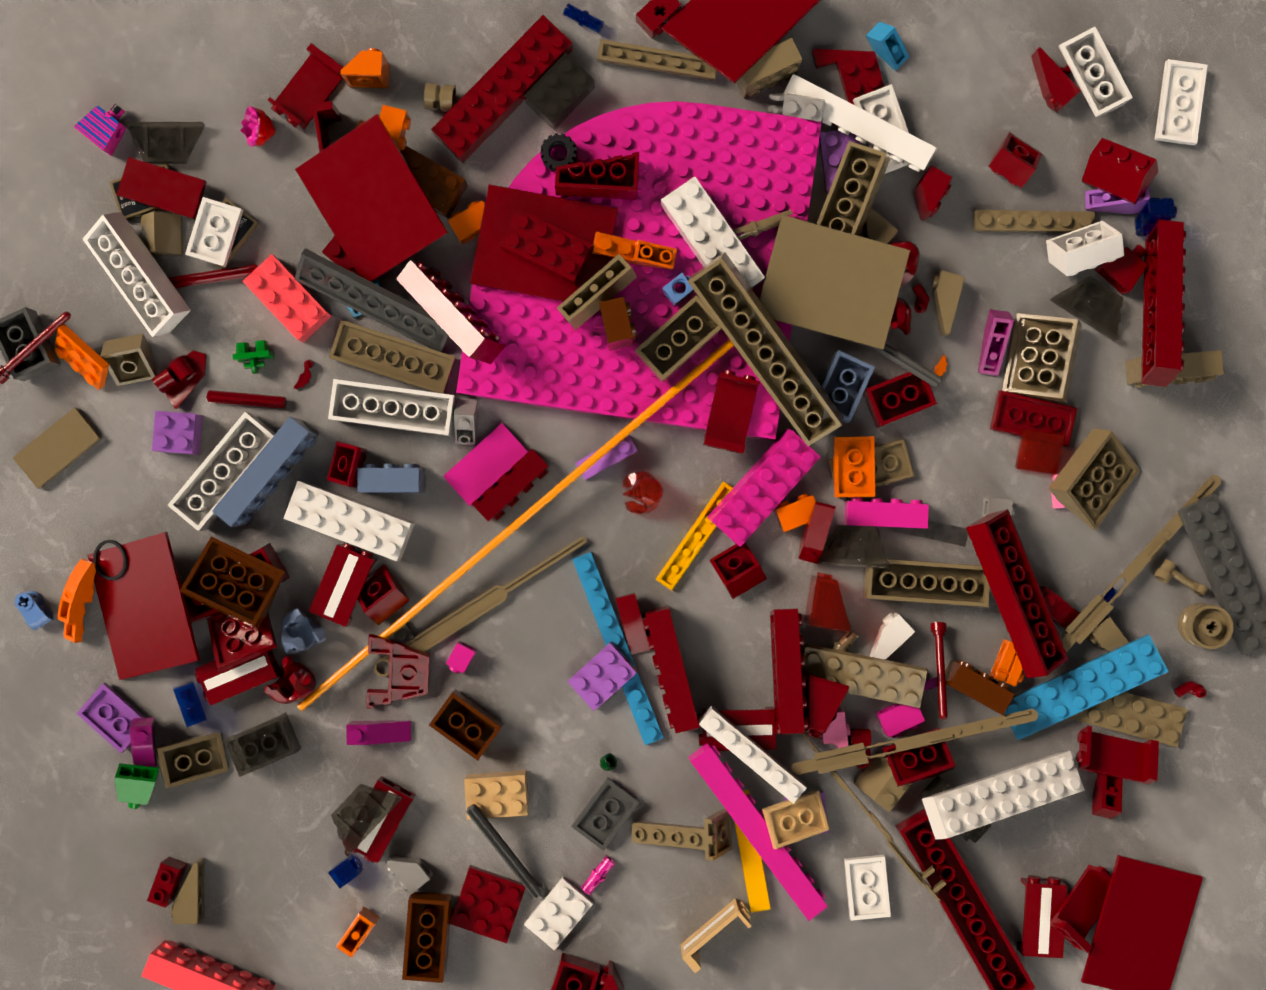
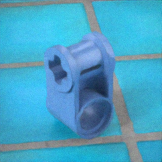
M28 591L16 596L15 606L31 629L37 630L54 619L52 611L47 607L38 592Z

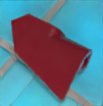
M193 350L187 355L179 356L169 364L167 369L152 378L155 386L167 395L174 409L179 408L205 376L206 354Z

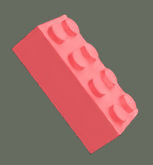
M271 254L243 280V283L298 341L304 343L332 315L302 283L294 280L295 276L276 256Z

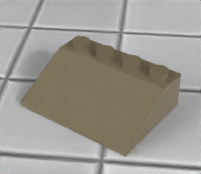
M1017 313L1002 391L1067 403L1082 328L1081 322L1078 319Z
M1093 428L1049 486V490L1063 506L1092 530H1096L1140 469L1112 431Z

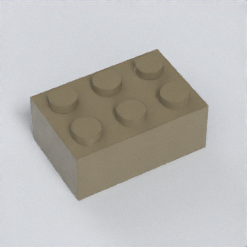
M790 38L773 46L736 82L743 98L748 96L750 98L755 97L761 93L760 90L765 88L772 89L779 84V81L784 79L788 81L793 74L797 75L796 73H798L802 58L793 39Z

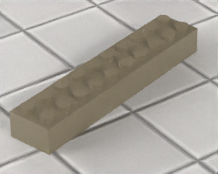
M726 252L694 273L688 280L689 284L806 445L810 446L842 426L844 417Z

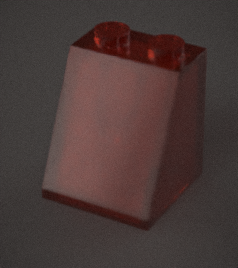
M817 572V576L811 575L804 622L809 626L850 632V625L838 581L832 579V575Z

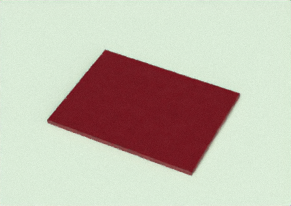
M690 0L661 29L735 84L821 0Z
M378 114L295 169L356 272L368 281L372 282L448 233Z
M491 184L488 185L470 284L564 302L608 264L609 257L593 254L591 251L576 285H573L503 251L500 244L518 208L591 243L593 247L596 232L609 235L614 234L618 208Z
M168 532L122 544L128 557V566L124 575L116 580H107L101 577L96 570L94 576V583L119 680L199 661L200 657L184 595L180 591L181 583ZM117 546L99 551L98 553L100 569L107 576L115 577L123 568V556ZM94 553L88 554V560L94 563Z
M1118 855L1081 982L1112 990H1170L1203 876Z

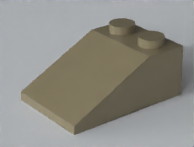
M220 732L155 746L163 784L167 789L229 771Z

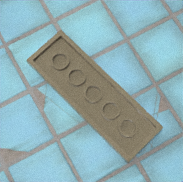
M343 320L340 322L329 355L330 359L445 394L456 360L455 356Z
M806 644L804 666H802L801 673L805 675V680L809 675L848 685L849 690L847 693L920 708L928 668Z
M1123 692L1068 718L1178 747L1188 709Z

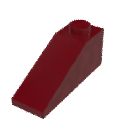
M1039 47L1032 54L1031 58L1043 99L1046 101L1047 106L1057 113L1081 90L1046 52Z
M815 502L800 540L799 560L818 564L835 512V506Z
M1039 586L1053 621L1066 629L1080 613L1047 587Z
M1097 773L1092 795V815L1113 819L1122 813L1123 779Z

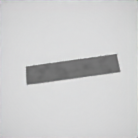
M929 520L928 529L890 527L891 531L965 546L968 535L966 528Z

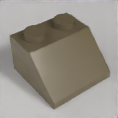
M143 333L104 341L101 357L109 364L108 371L117 387L152 380V378L157 376L152 351Z
M886 757L872 758L869 766L864 768L854 781L858 788L889 813L912 784L897 787Z

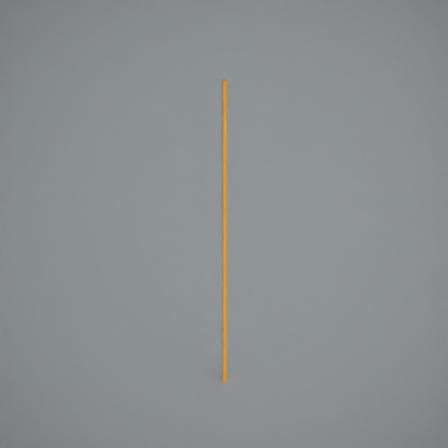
M730 339L727 340L379 636L388 639L731 349L734 346ZM368 645L297 705L299 710L303 711L365 659L369 655Z

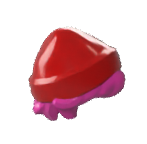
M252 106L247 107L244 120L241 122L243 128L240 131L245 135L249 146L261 147L275 135L274 123L263 110Z

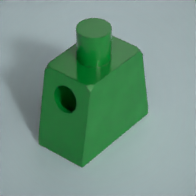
M119 763L114 779L118 801L128 803V807L131 809H137L141 804H148L159 768Z

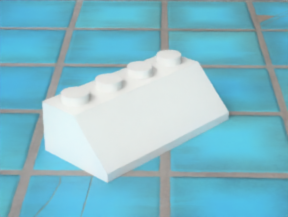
M1096 27L1058 46L1095 117L1108 114L1125 105L1133 98Z

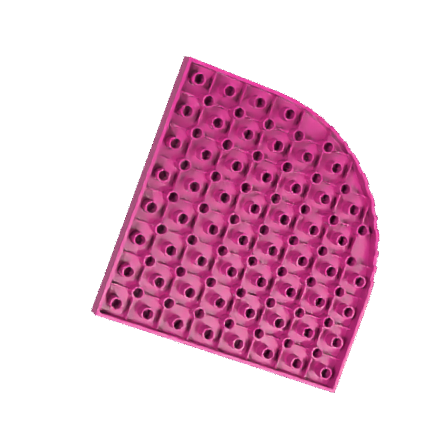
M672 101L623 107L594 117L564 133L576 145V163H588L596 159L605 160L618 155L627 156L639 152L637 200L557 196L555 193L556 171L551 172L549 168L545 167L540 152L522 169L508 188L618 208L613 236L634 241H646L677 249L674 268L663 269L628 263L637 278L612 299L624 297L625 302L629 301L632 312V320H629V322H634L636 340H633V346L609 351L600 310L575 330L557 309L563 303L562 301L472 285L469 305L476 309V315L479 318L481 317L489 323L488 327L491 330L496 331L502 337L501 341L506 346L491 364L469 358L462 350L456 393L459 395L629 420L637 418L729 340V337L722 329L663 383L635 354V349L697 295L694 291L674 307L662 292V288L681 273L684 276L688 275L691 277L703 268L661 207V199L693 177H696L732 230L748 225L750 221L754 220L757 222L791 209L793 214L788 217L794 216L796 219L807 222L822 121L703 103ZM555 146L550 153L555 161L564 160L568 154L567 149L563 146ZM778 227L761 232L759 236H750L739 240L764 277L768 269ZM764 281L752 289L759 299ZM677 284L674 287L677 293H683L686 290L682 284ZM774 320L790 342L792 325ZM733 346L644 422L706 431L720 372L724 373V370L736 372L738 377L744 378V375L756 377V381L760 380L737 348ZM761 381L757 388L746 437L775 440L780 407Z

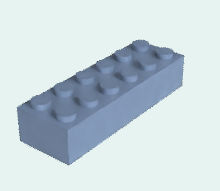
M289 417L212 512L230 527L248 525L253 519L252 514L256 509L260 510L266 503V497L269 494L272 495L279 486L277 484L280 480H284L291 473L290 468L294 463L298 464L304 457V451L307 448L310 449L316 443L318 434L302 420Z

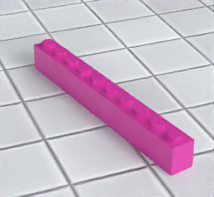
M708 743L700 747L688 759L807 920L810 921L828 907L823 901L826 899V896L820 888L815 890L812 886L815 883L808 872L804 874L801 871L803 865L797 857L792 859L789 854L792 850L788 845L773 849L763 811L761 809L757 811L754 807L756 802L750 793L745 795L742 791L745 787L738 777L735 780L730 774L733 770L725 761L722 764L718 757L721 754L716 747H710Z

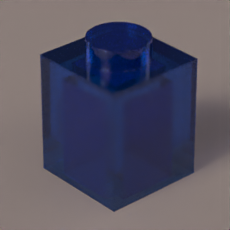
M351 853L333 866L328 874L340 889L362 872V862Z

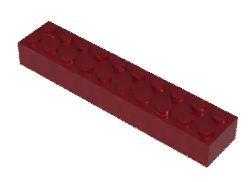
M925 808L896 824L897 831L920 871L923 872L931 866L934 867L935 871L925 879L928 885L932 888L941 880L946 881V885L939 890L937 895L941 900L939 904L988 990L1035 989L1036 987L951 839L935 840Z

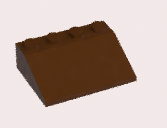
M211 536L180 591L185 596L258 630L270 609L285 571Z

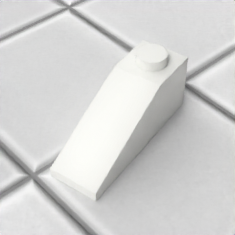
M890 613L882 620L884 623L879 628L869 655L870 657L886 660L915 633L910 625L897 613Z

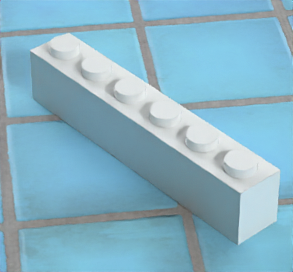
M712 705L699 718V725L793 804L806 790L804 782Z

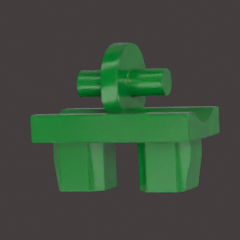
M266 340L255 341V352H250L248 342L236 343V354H232L233 360L238 362L250 361V363H244V369H251L253 374H258L259 368L265 367V362H258V360L274 358V352L270 351L268 341Z

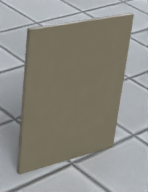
M782 215L759 300L776 321L883 350L910 250Z

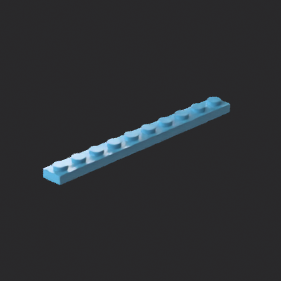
M589 552L572 559L605 645L607 646L612 641L636 668L592 553ZM637 672L622 688L643 742L647 745L664 737Z

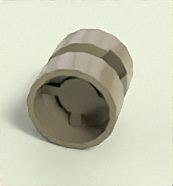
M426 83L424 91L425 109L438 110V108H441L442 111L448 112L456 104L455 85L444 84L440 87L437 83Z

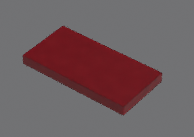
M128 157L116 195L195 220L207 182Z
M999 390L990 430L1069 447L1078 408Z

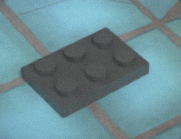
M607 777L574 821L572 828L604 851L640 801Z

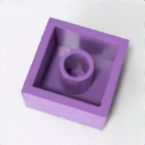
M155 411L152 451L200 455L203 415Z

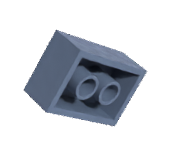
M838 350L834 353L820 385L844 417L843 422L849 423L875 366Z
M364 464V468H357V492L425 493V469L420 468V465L404 464V468H400V465L384 464V468H380V465Z

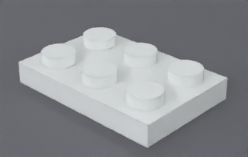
M203 197L185 255L226 267L244 210Z
M874 855L844 858L850 920L891 917L885 856Z
M562 877L524 922V925L555 950L591 908L593 901Z

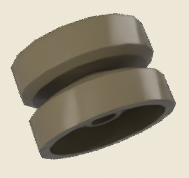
M1194 603L1187 606L1181 612L1178 619V630L1181 637L1191 645L1205 649H1218L1231 639L1233 621L1230 614L1219 606Z

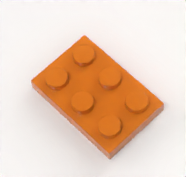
M65 324L58 327L54 349L58 357L67 361L75 372H79L85 378L88 384L93 385L98 390L103 388L109 364Z
M874 436L833 437L834 497H875Z

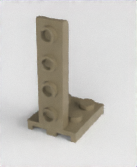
M722 809L705 818L704 827L634 821L632 822V843L705 850V860L714 861L732 850L731 816L726 809Z

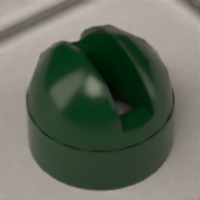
M611 753L604 755L600 759V767L604 771H610L617 767V760Z

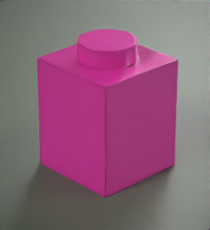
M459 641L446 664L450 666L449 669L457 674L460 672L464 673L477 650Z

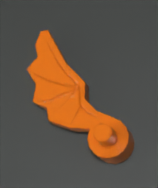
M945 355L941 357L938 364L934 367V373L938 376H942L943 372H946L948 364Z

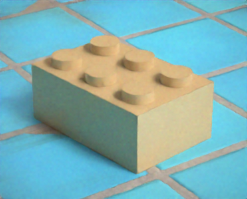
M527 770L466 775L464 779L466 811L469 806L476 804L486 818L528 815Z

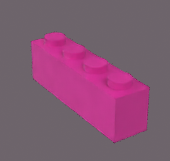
M851 497V501H845L844 525L928 529L929 504H923V500H911L910 504L903 503V499H891V503H883L882 498H871V502H863V498Z

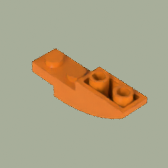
M600 232L595 233L592 248L593 254L610 257V259H614L620 254L627 263L663 269L674 268L677 252L675 248L641 240L634 241Z
M80 559L70 574L64 587L57 619L64 622L63 638L74 643L82 642V635L84 633L83 620L86 612L85 603L92 602L94 594L95 563L86 559Z

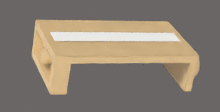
M736 898L680 944L682 959L694 973L701 969L700 956L697 950L737 916L748 929L752 926L750 922L751 916L748 913L749 909L742 901L739 903Z

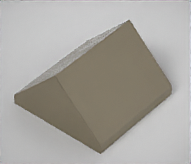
M152 211L141 216L142 242L152 256L183 255L181 215Z

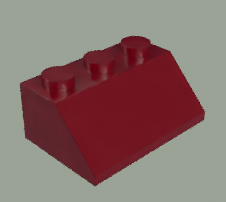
M1101 138L1090 154L1082 183L1136 205L1159 172L1157 159Z

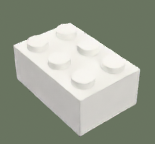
M1104 221L1046 240L1049 263L1066 276L1076 275L1080 271L1096 268L1097 265L1113 262L1117 258L1124 256L1122 233Z

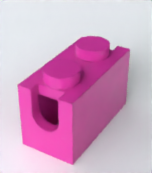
M898 703L875 712L883 732L888 738L899 737L903 734L902 731L909 728L910 730L916 729L925 721L920 708Z

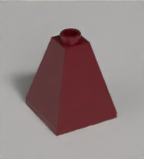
M809 675L805 680V687H802V693L806 695L807 701L806 708H803L804 716H807L808 721L806 732H809L811 737L821 738L848 692L849 686Z

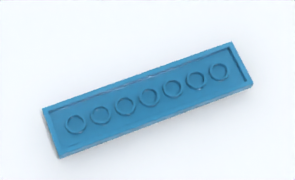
M1147 634L1015 695L1004 715L1028 709L1037 711L1038 718L1036 721L1011 726L1017 740H1020L1169 671L1150 635Z

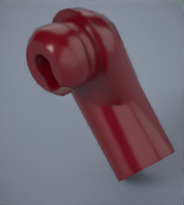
M918 284L912 288L917 296L914 310L917 313H924L928 308L930 297L922 285Z
M1187 681L1173 690L1178 698L1187 693L1203 698L1207 693L1203 685L1193 681Z

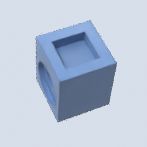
M683 273L662 288V292L674 307L694 292V289L688 282L690 277L688 275L684 276ZM677 284H682L686 290L683 293H677L674 287Z

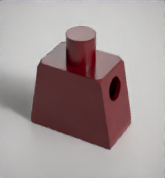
M1136 245L1133 250L1124 247L1123 257L1117 258L1113 262L1103 263L1095 271L1121 295L1129 293L1147 267L1146 263L1141 260L1146 253V249L1141 245Z

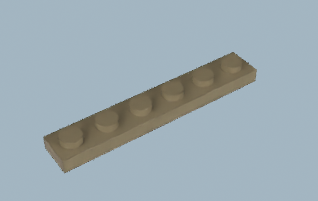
M600 39L597 57L599 62L715 81L716 70L696 55Z
M973 211V231L1069 233L1095 222V212Z

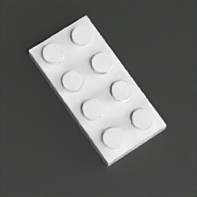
M1170 59L1165 61L1155 140L1193 146L1197 144L1208 65Z
M892 84L853 99L855 106L909 133ZM867 141L868 144H869V147H870V148H873V147H874V144H872V143H870L869 141ZM885 150V153L891 158L892 153ZM891 158L885 174L910 165V163L905 160L900 163Z

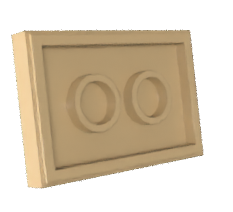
M818 790L800 795L794 804L790 800H786L762 809L773 849H778L830 830Z

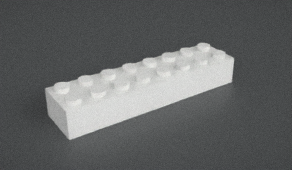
M1066 751L922 798L936 840L947 839L1085 790L1071 751Z

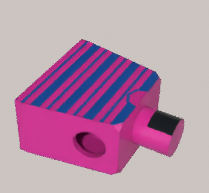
M116 104L108 112L100 106H96L75 124L74 128L112 156L126 131V127L118 121L125 111Z

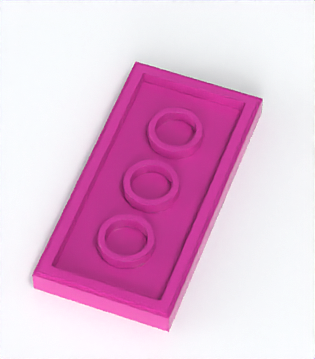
M501 423L443 477L465 502L471 506L504 473L510 471L512 466L528 451Z

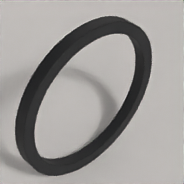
M115 540L102 541L96 547L93 560L99 575L107 580L121 578L128 566V557L124 547ZM106 543L116 545L123 556V568L115 577L104 574L98 563L99 550Z

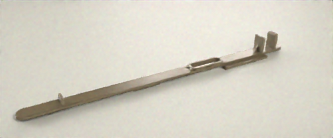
M1217 475L1210 476L1182 508L1212 494L1221 484V478ZM1178 512L1129 566L1108 585L1107 589L1101 595L1097 594L1064 630L1065 635L1061 641L1066 652L1076 642L1081 644L1114 608L1110 604L1122 594V591L1183 526ZM1120 578H1124V586L1109 602H1105L1104 596Z
M1028 709L884 743L878 742L871 746L864 747V743L815 753L814 759L796 762L792 765L791 770L795 775H805L814 771L822 774L869 763L868 759L884 757L897 752L1037 720L1038 713L1034 709ZM887 744H894L896 746V750L878 755L867 756L865 753L867 749Z
M800 733V735L804 736L808 743L813 747V751L820 753L819 749L810 740L806 733ZM831 771V775L844 791H848L887 838L888 846L919 884H924L934 898L940 902L941 900L937 895L939 890L946 885V881L941 880L931 888L925 879L935 871L934 867L931 866L926 871L918 872L893 842V837L877 817L867 810L837 771Z

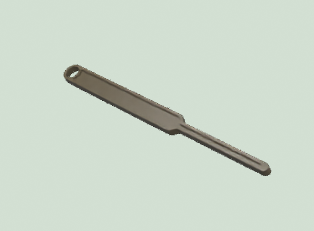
M581 537L507 585L492 587L403 645L423 652L427 651L507 600L508 593L584 545L587 542L586 537ZM389 655L382 657L375 663L374 670L377 675L382 677L389 675V672L384 674L378 670L379 662L386 661L389 664Z

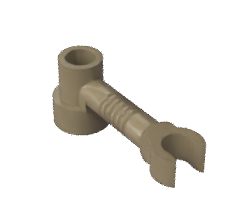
M1168 559L1164 560L1162 566L1153 575L1157 580L1167 584L1173 577L1199 596H1205L1209 590L1206 586L1194 582L1175 570L1176 564Z

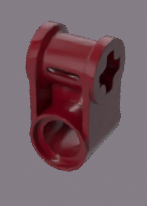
M850 729V736H848L849 746L864 743V747L871 746L870 729ZM871 748L865 751L867 756H871ZM868 759L869 763L857 765L856 767L861 769L868 767L871 759Z

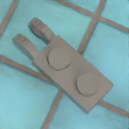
M791 93L769 94V98L772 100L784 101L783 107L769 105L767 110L769 112L782 113V115L819 122L823 120L825 99Z

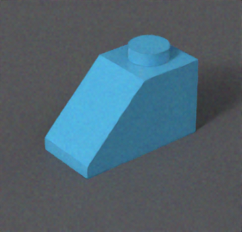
M879 21L866 35L873 51L893 70L896 71L909 58L907 50L894 26Z

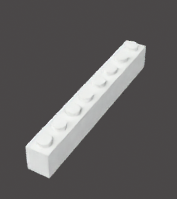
M795 74L792 75L783 93L825 99L823 123L829 126L832 123L838 125L840 132L849 135L851 132L857 135L856 140L864 144L869 141L874 144L873 149L882 152L886 150L892 153V159L900 163L903 160L909 162V167L917 172H920L921 169L926 171L938 149Z

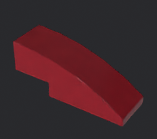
M635 592L616 597V603L631 655L650 650Z

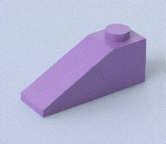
M1150 186L1145 190L1136 205L1099 189L1085 191L1086 211L1122 214L1152 211Z
M630 436L625 437L582 474L583 478L586 480L637 453V449ZM593 452V453H591L590 455L584 457L583 459L577 461V462H576L577 466L579 467L583 462H585V461H586L589 457H591L595 452Z

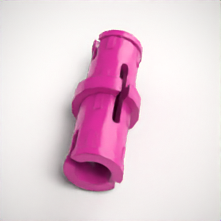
M606 855L597 868H593L590 877L581 886L582 890L591 895L600 882L606 879L605 876L616 864L615 861Z

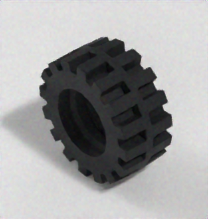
M555 133L554 136H548V139H545L543 145H541V159L545 167L549 168L551 172L556 171L557 166L576 163L577 148L569 136L566 137L565 134L561 133V135H558V133ZM555 146L565 147L568 152L567 157L562 161L553 160L550 155L552 148Z

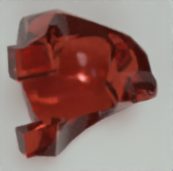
M645 471L634 472L625 477L623 488L632 487L635 482H639L632 489L624 492L623 496L634 498L644 505L638 504L635 501L625 502L626 509L636 514L649 513L659 505L664 489L653 474Z

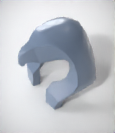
M296 608L283 617L281 622V644L287 654L301 653L316 643L326 640L324 629L313 622L302 610Z

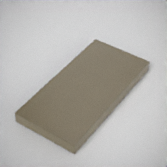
M74 407L16 454L13 459L36 488L41 489L102 438L80 410Z
M904 438L875 446V488L915 477ZM833 458L827 460V464L834 485Z

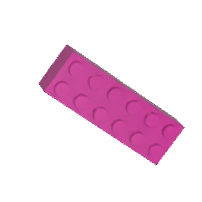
M785 429L707 518L735 544L741 547L821 456L810 446H807L804 440L793 430Z

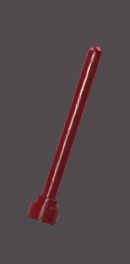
M67 311L62 313L6 365H1L0 383L4 384L10 379L11 371L57 331L58 327L71 318V314Z
M933 622L930 623V630L933 636H935L939 717L945 720L948 715L943 636L947 632V623Z

